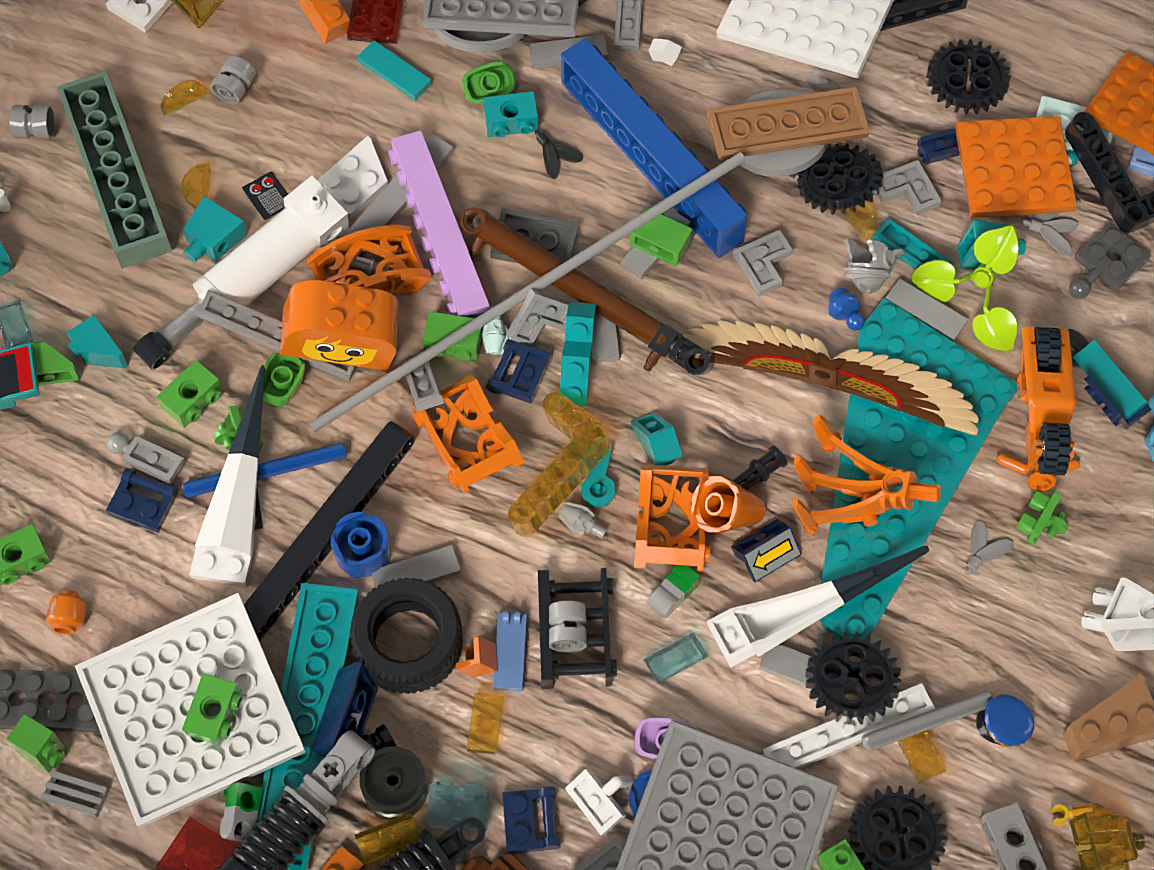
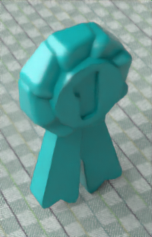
M599 445L597 461L592 449L587 453H580L581 461L589 476L581 486L584 502L594 508L608 506L615 497V484L613 480L606 476L612 454V446L603 447Z

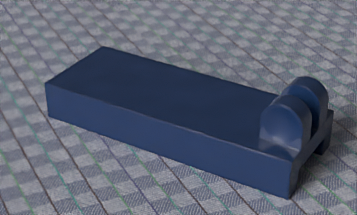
M955 128L920 137L917 142L919 147L917 153L920 157H923L924 165L960 155Z

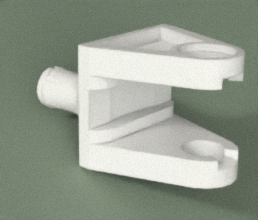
M1121 577L1115 591L1097 587L1095 591L1100 594L1093 593V604L1107 607L1106 612L1102 615L1086 611L1084 613L1085 616L1082 617V627L1105 633L1114 650L1117 651L1154 650V609H1152L1154 608V594Z

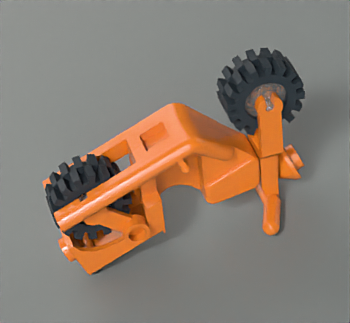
M1024 327L1022 329L1023 347L1019 358L1020 371L1017 378V387L1020 388L1018 398H1021L1022 401H1028L1029 422L1026 425V455L1028 456V461L1023 463L1005 454L998 455L996 460L998 464L1015 472L1030 475L1028 486L1033 490L1045 492L1056 484L1055 476H1065L1067 472L1080 467V462L1077 459H1073L1075 451L1072 450L1075 443L1071 442V430H1069V424L1078 403L1075 394L1070 336L1067 329Z

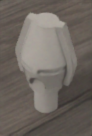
M566 502L558 515L571 531L581 535L584 532L588 534L591 532L602 539L607 531L606 528L596 523L597 520L593 518L595 514L583 505Z

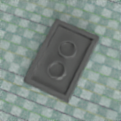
M502 208L500 221L565 262L572 258L579 230V222ZM491 247L490 258L517 263Z

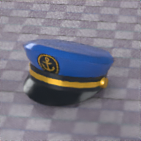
M999 695L991 699L986 709L980 711L976 718V727L981 736L989 742L1001 745L1004 748L1025 743L1031 738L1035 728L1034 717L1030 708L1023 701L1010 695Z

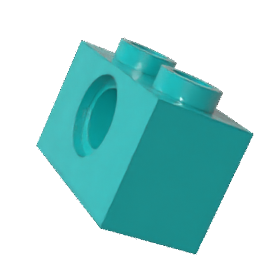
M534 91L483 97L487 137L500 138L513 134H529L538 130V115Z

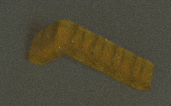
M557 392L545 396L542 402L543 410L548 422L572 441L508 510V518L514 531L524 537L536 532L606 456L612 446L607 428L602 422L566 396ZM556 408H561L559 411L552 412ZM577 422H582L578 426H573ZM596 437H602L598 441H593ZM577 457H583L580 461H574ZM565 476L563 480L556 481L557 478ZM546 496L545 500L537 502L540 497ZM528 517L525 521L518 522L520 518Z

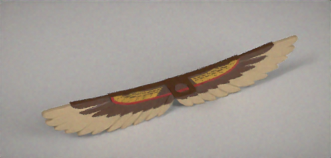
M718 321V326L702 324V329L690 328L688 329L689 334H683L684 337L695 344L709 350L714 357V363L807 381L874 401L941 427L945 426L971 435L978 434L979 429L973 423H978L979 418L977 414L971 411L973 405L962 399L964 394L951 389L952 383L938 379L936 373L918 371L920 368L918 365L904 363L900 359L888 360L887 355L873 356V352L863 351L858 353V349H850L840 353L834 359H830L827 348L819 339L815 338L813 341L803 333L799 337L798 334L790 329H786L785 333L777 326L772 325L770 328L765 324L757 322L754 323L755 327L742 321H736L735 324L728 321ZM701 354L695 355L694 358L699 359V361H704V358Z

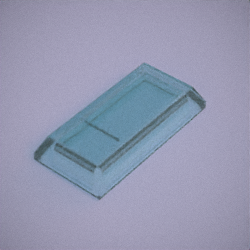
M20 300L0 306V330L6 348L9 349L34 342Z
M691 633L645 658L643 661L656 682L660 684L704 660L708 655L695 634Z

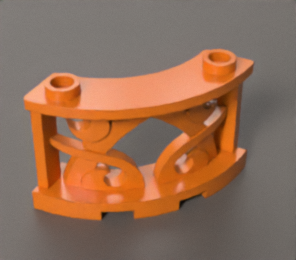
M396 223L368 228L343 236L324 247L317 248L313 255L306 260L307 266L311 267L315 280L378 289L391 294L417 293L432 279L429 269L423 268L410 235L412 233L411 227ZM400 244L404 254L396 255L399 252L398 245ZM361 251L371 252L384 258L377 265L374 275L367 276L362 271L349 270L353 260ZM389 267L390 271L384 272L385 268ZM328 268L331 274L337 275L327 278L324 269ZM352 279H359L358 281L352 283Z
M471 374L440 390L443 401L450 410L449 415L445 410L436 408L440 419L433 420L426 409L417 412L415 403L412 404L415 412L412 413L414 421L419 428L424 427L430 441L449 471L447 475L454 488L460 487L466 493L470 491L468 486L511 464L516 468L524 464L514 439L509 435L501 422L497 423L494 418L490 417L489 414L493 412V409L478 380ZM465 389V391L460 395V397L454 404L448 398L449 396ZM465 412V415L469 418V414L474 412L477 414V418L469 420L462 414ZM458 421L469 429H487L478 440V452L464 451L452 446L453 434ZM436 432H443L442 442ZM487 442H493V443H494L492 446H487V445H486L487 451H484V450H483V447H484V444H485V443H487ZM452 458L458 459V461L455 463Z
M641 463L638 507L644 508V513L638 514L634 567L646 568V563L697 566V571H703L704 563H709L710 546H705V530L698 526L697 523L699 522L696 515H693L691 510L694 493L688 490L690 481L682 486L681 492L676 489L680 476L698 477L699 484H703L708 480V477H711L708 476V468L652 465V463ZM652 474L674 475L672 483L669 484ZM664 496L667 497L662 507H656L653 504L654 500H660L663 503ZM672 502H674L686 515L690 524L680 534L670 538L668 531L662 525L651 522L649 519H657L664 516L671 508ZM699 530L698 541H697V540L693 539L692 537H693V536L697 533V531ZM655 533L661 535L658 538L651 537V535Z

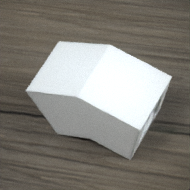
M653 39L649 53L653 61L664 62L672 67L682 47L669 40Z

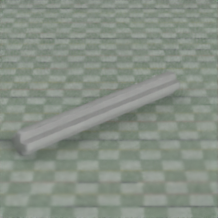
M983 691L866 733L861 738L865 749L872 751L985 710L993 696L990 692Z

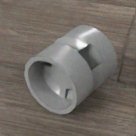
M229 56L221 67V72L217 73L210 84V89L220 100L236 105L245 94V88H248L256 77V70L246 60L238 56Z
M13 105L10 112V129L13 138L29 139L31 135H34L36 139L53 138L55 118L52 106L35 105L31 109L29 105Z
M577 601L552 603L549 606V624L553 626L549 629V647L560 652H575L585 649L587 647L586 628L583 626L586 624V605Z

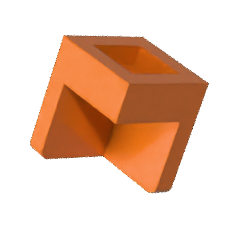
M481 636L473 637L474 645L465 647L466 661L455 664L457 671L472 678L498 672L496 644Z

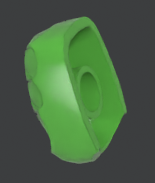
M493 62L479 66L465 73L461 79L464 96L472 103H483V97L512 94L516 84L513 69L504 62Z
M273 352L264 365L266 373L263 401L268 405L281 408L291 400L299 389L305 373V363L300 358L283 356L280 353Z

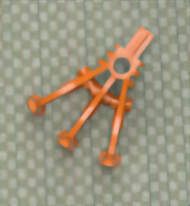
M817 415L813 420V428L822 445V449L828 454L835 448L853 460L857 467L870 475L867 478L869 481L849 480L820 474L801 455L795 456L794 466L803 483V488L812 495L813 491H816L818 485L840 490L843 494L861 498V502L823 511H810L798 498H793L794 510L804 526L805 533H809L814 537L815 532L818 531V524L863 521L865 526H874L878 523L877 515L891 510L892 507L897 510H902L903 508L911 510L914 500L938 502V499H941L940 485L918 483L914 471L906 472L905 469L886 467L882 463L877 464L842 442L841 434L822 415ZM902 486L899 491L893 492L896 487Z

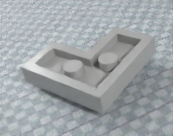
M918 160L883 173V186L879 187V195H877L881 203L906 195L916 215L941 206L942 200Z
M778 230L733 250V257L759 297L782 286L783 281L772 264L791 256L793 249L781 230Z
M531 289L506 333L507 337L510 340L532 347L544 324L565 331L569 302Z

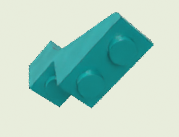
M569 302L561 361L559 404L587 405L596 304Z

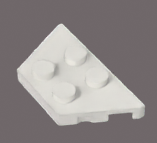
M369 136L364 138L317 180L343 207L350 219L357 215L388 185L387 178Z

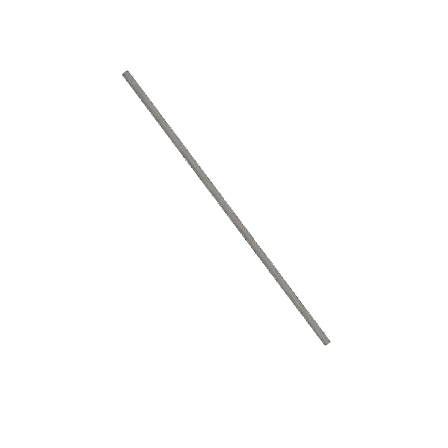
M741 152L737 153L309 423V426L314 433L523 302L531 289L542 290L746 161L744 155Z

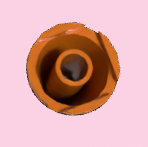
M708 477L706 482L700 483L695 489L691 505L692 514L696 515L699 522L697 523L698 526L707 532L722 533L758 524L765 516L766 508L763 500L726 477Z

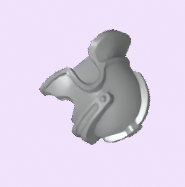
M845 239L846 250L849 253L848 267L843 268L845 270L844 276L851 278L862 293L872 294L878 291L890 277L894 263H896L895 258L905 254L904 249L888 250V246L880 241L867 240L869 248L863 250L858 248L857 242Z

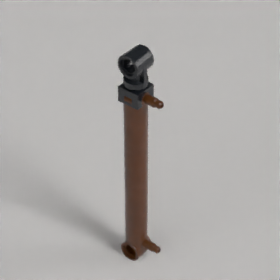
M471 207L466 209L461 215L460 224L467 233L476 236L469 251L472 260L476 258L484 244L487 243L539 277L544 276L565 262L495 218L486 210ZM480 215L481 224L475 229L473 219L475 216ZM575 268L551 283L580 303L596 304L597 314L648 345V348L652 349L643 366L646 371L650 372L661 356L668 357V359L693 375H705L713 369L714 357L709 350L695 344L676 329L657 320ZM697 354H701L704 358V365L700 369H696L693 365V358Z

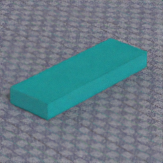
M374 40L357 56L359 63L414 101L432 85L430 78Z
M890 218L873 234L872 240L884 243L888 246V250L904 249L905 254L897 258L914 270L932 260H945L951 264L953 263Z
M1095 340L1073 356L1074 360L1093 380L1125 420H1128L1148 404Z

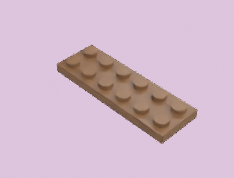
M857 87L710 108L706 113L719 161L729 159L739 152L745 157L868 138L870 134Z

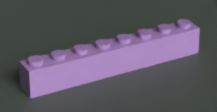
M420 130L392 138V149L388 150L389 158L392 165L397 164L399 171L396 174L400 186H405L407 189L405 199L408 207H413L415 211L413 220L416 229H421L424 236L421 237L424 250L431 253L430 264L434 274L438 273L441 279L438 281L442 296L447 295L449 303H447L449 315L477 318L489 310V303L423 134Z

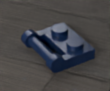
M506 340L502 358L493 378L488 380L486 389L492 393H501L531 404L551 360V353L513 340ZM514 355H520L509 383L503 382Z
M126 468L106 508V512L110 516L159 533L178 495L179 486L172 483L166 485L136 474V471ZM133 484L164 496L160 502L130 491V488Z
M555 787L502 792L507 854L561 848L560 838L557 837ZM534 801H542L544 839L536 840Z

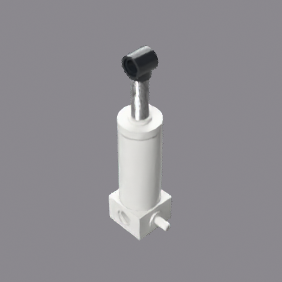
M310 176L284 198L285 208L193 283V287L198 294V301L162 329L161 332H149L137 341L133 350L151 370H155L163 365L171 356L172 347L205 321V319L197 316V312L208 290L247 306L312 251L341 238L349 230L348 213L313 176Z

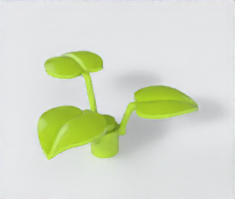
M1014 225L988 230L977 238L974 244V254L981 264L974 272L955 279L956 269L953 264L945 260H932L919 266L911 276L918 290L940 303L947 302L955 295V284L962 283L968 279H973V282L978 287L986 288L983 306L984 313L977 315L973 319V331L981 343L999 351L1012 350L1018 333L1017 319L1009 309L997 306L989 311L991 290L993 289L992 283L999 274H1005L1012 270L1018 260L1019 241Z

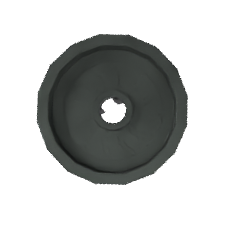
M399 746L384 747L375 751L372 760L360 771L359 786L368 808L377 817L387 821H403L414 816L423 807L428 795V782L420 759L410 750Z

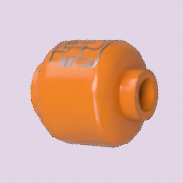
M63 590L61 594L50 598L46 616L47 624L52 627L53 632L64 635L74 634L75 631L81 629L84 625L87 603L79 597V593Z

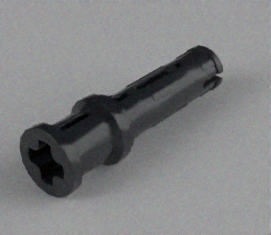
M772 445L769 447V451L758 460L753 459L750 461L749 468L732 481L748 490L759 481H767L769 475L778 468L787 466V460L783 453L776 446Z

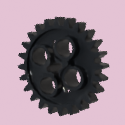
M959 39L957 46L949 42L947 49L941 46L939 53H934L932 60H930L926 78H929L927 86L932 87L931 95L938 94L937 102L946 101V109L954 105L956 113L960 108H964L965 114H968L969 109H973L975 114H978L980 107L988 112L990 105L997 107L998 101H1003L1005 93L1008 91L1011 76L1008 75L1010 67L1005 66L1006 59H998L999 51L991 53V45L985 49L982 48V41L977 46L973 45L972 39H969L967 45H964L961 39ZM968 59H970V60H971V69H970V75H969L970 86H969V94H966V84H967V78H968V73L966 72V70H967V67H968Z
M846 143L844 148H840L838 144H835L833 150L827 146L820 159L809 168L799 172V178L797 179L800 196L804 197L805 203L811 202L812 209L820 206L821 213L830 209L831 215H834L836 210L839 209L843 215L847 208L856 212L855 206L857 205L865 208V200L873 202V195H879V187L883 186V172L880 161H876L875 154L869 155L867 148L860 152L859 145L850 149L849 143Z
M844 632L841 641L833 635L831 645L823 640L821 643L822 650L815 648L813 651L814 658L808 659L807 666L810 668H806L805 677L809 678L806 680V688L812 689L809 693V698H818L816 708L825 706L826 717L832 712L836 713V722L842 716L846 717L848 725L851 724L853 718H857L860 725H862L864 716H867L874 722L876 712L884 716L886 712L885 706L892 708L894 704L892 698H898L899 690L897 688H900L902 680L897 678L900 676L901 668L894 667L896 666L897 658H888L890 648L880 650V640L871 644L870 635H867L864 641L860 640L858 632L855 633L853 639H849L847 633ZM855 656L861 659V661L852 662L848 658ZM836 673L839 677L831 679L826 674ZM875 677L880 680V683H871L868 681V678ZM854 694L858 699L849 700L845 695Z
M888 785L885 789V795L878 789L874 791V799L866 795L863 799L866 806L858 803L855 808L860 815L852 814L850 818L856 825H852L848 829V833L856 835L849 840V845L858 846L854 853L857 857L863 856L862 866L864 867L869 864L871 866L870 870H932L930 864L938 866L941 860L936 855H943L946 851L939 844L946 843L948 837L939 834L945 831L947 826L946 824L937 823L943 814L932 813L935 803L932 802L925 805V794L921 795L918 799L915 798L914 788L909 791L908 795L904 794L902 785L899 786L896 793H893L890 785ZM890 809H894L896 813V828L898 834H903V837L900 841V847L905 857L904 861L900 859L898 837L897 835H892L895 829V822L893 820V816L890 812ZM902 813H912L916 818V823L905 822ZM876 816L884 818L887 827L879 828L875 826L872 818ZM911 841L918 842L922 846L923 852H912L908 843ZM879 847H890L893 851V857L886 858L882 856L879 852Z

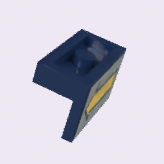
M779 519L772 521L731 546L734 556L745 562L753 582L759 581L802 555L791 527Z

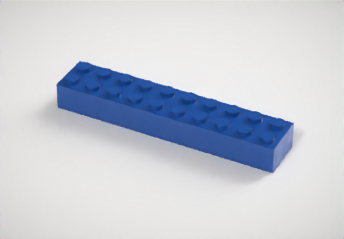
M585 38L561 53V84L665 199L710 171L709 168L703 167L698 162L695 153L691 149L687 150L681 143L677 133L671 132L666 127L662 117L659 114H655L649 108L645 98L639 97L633 91L630 82L627 79L623 80L617 73L615 66L602 57L596 45H591ZM716 180L673 206L677 213L691 222L690 227L718 258H721L744 242L747 212L743 205L736 203L731 198L728 189L724 185H720Z

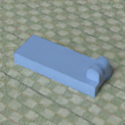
M509 611L498 613L496 637L498 672H494V691L523 692L527 614H521V611H515V614L509 613Z

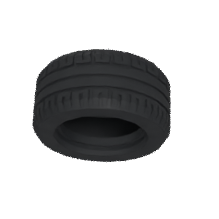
M407 577L404 579L398 578V580L392 579L389 582H384L383 585H378L377 588L374 587L372 592H368L366 597H363L362 602L357 605L358 608L355 609L350 628L353 651L357 662L363 663L375 684L380 688H384L387 691L391 690L393 693L398 692V694H415L417 691L424 692L423 690H429L430 687L437 686L438 683L440 684L443 682V679L448 677V674L452 673V669L456 667L455 664L458 663L462 653L463 633L458 610L449 595L447 596V593L442 591L440 587H436L435 584L423 581L422 579H409ZM416 611L424 613L434 620L439 629L435 645L427 654L416 660L399 661L391 659L383 654L376 645L379 628L387 618L398 612Z

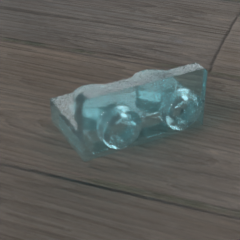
M437 781L436 785L430 784L428 787L427 827L450 829L464 818H477L484 824L485 831H487L489 788L483 787L484 785L480 783H466V786H454V783L449 781ZM471 822L463 827L465 830H478L477 826Z

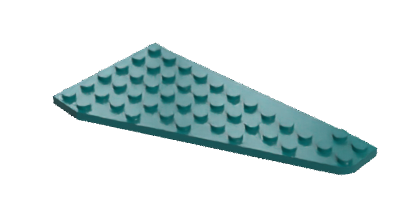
M885 298L865 321L863 328L859 330L858 353L867 351L873 352V356L887 355L888 360L900 359L904 363L918 365L920 367L918 371L936 373L938 379L951 382V389L963 393L964 398L962 399L973 405L971 411L977 414L979 418L978 423L973 424L977 426L979 431L977 435H971L945 426L941 427L908 413L897 411L874 401L850 394L842 442L877 464L882 463L886 467L905 469L906 472L914 471L918 483L940 485L941 499H938V502L914 500L911 510H906L905 508L897 510L892 507L891 510L877 515L878 523L874 526H865L863 521L830 523L821 584L864 570L922 547L1002 411L1019 390L1016 381ZM841 452L837 478L869 481L867 478L870 475L857 467L853 460ZM902 486L896 487L893 492L899 491ZM835 489L832 509L861 502V498L843 494L842 491ZM913 562L819 619L823 628L840 640L843 639L844 632L847 633L849 639H853L855 633L858 632L860 640L864 641L866 636L871 635Z

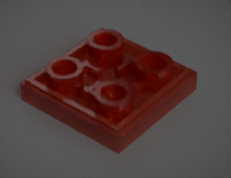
M352 0L350 23L347 31L348 41L372 42L374 40L377 43L397 44L403 0Z
M189 817L155 869L214 870L226 858H234L232 850L240 847Z

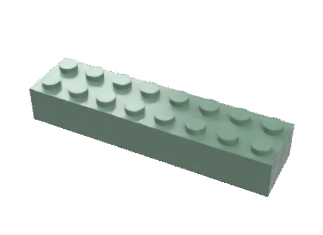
M107 71L57 86L121 268L123 269L172 252Z

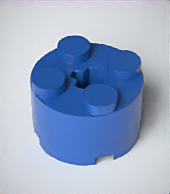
M354 512L338 521L331 536V545L337 564L352 578L372 576L371 573L376 572L390 562V540L387 528L380 518L367 515L365 512Z

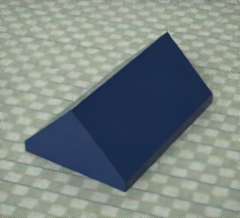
M355 662L338 670L311 751L326 757L335 747L340 737L347 731L352 730L360 737L363 735L378 687L362 662Z

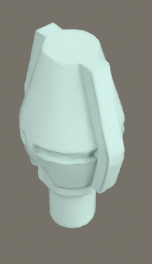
M501 316L483 326L481 337L485 351L491 355H502L504 344L508 340L506 335L508 332L507 326L503 325Z

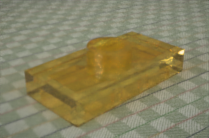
M474 693L467 752L497 754L504 695Z
M927 731L897 741L918 784L946 772V768Z
M409 813L357 833L355 838L364 863L368 864L394 854L398 849L404 850L408 842L416 845L415 839L419 833L413 816Z

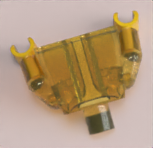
M1099 803L1072 806V809H1067L1064 805L1058 804L1052 808L1051 813L1059 812L1065 816L1061 819H1054L1052 823L1055 826H1064L1068 819L1073 818L1069 822L1082 870H1129V863L1138 859L1137 850H1142L1145 846L1143 834L1132 832L1129 820L1125 816H1118Z

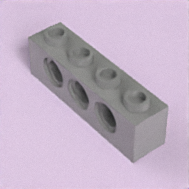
M1018 802L983 815L979 822L1000 870H1020L1019 862L1022 861L1027 862L1032 867V870H1051L1049 866L1046 867L1041 857L1043 855L1041 844L1037 838L1033 839L1029 829L1031 826L1029 817L1025 810L1020 809ZM1006 834H1015L1020 840V845L1011 844L1007 840Z

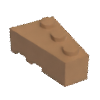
M1142 673L1069 725L1063 737L1074 762L1154 739V701Z

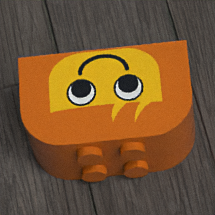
M307 280L296 283L291 287L283 306L280 355L387 371L396 355L398 299L391 293L383 290L335 282Z

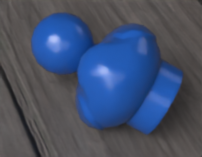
M846 288L834 290L829 296L828 314L833 319L846 320L847 327L850 330L858 331L863 328L865 318L859 313L861 304L857 296L849 293Z

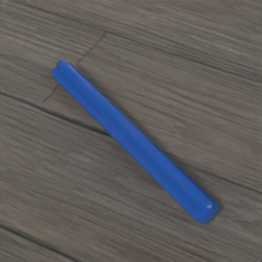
M339 443L259 463L257 480L344 459L347 457L344 443ZM221 473L183 483L185 496L189 498L215 491Z

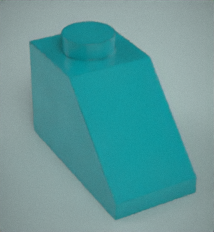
M95 315L66 332L71 341L67 344L70 351L76 358L81 356L86 364L122 369L128 366L123 353Z
M655 411L630 422L645 453L655 465L667 466L672 464L675 459L683 456L674 427Z

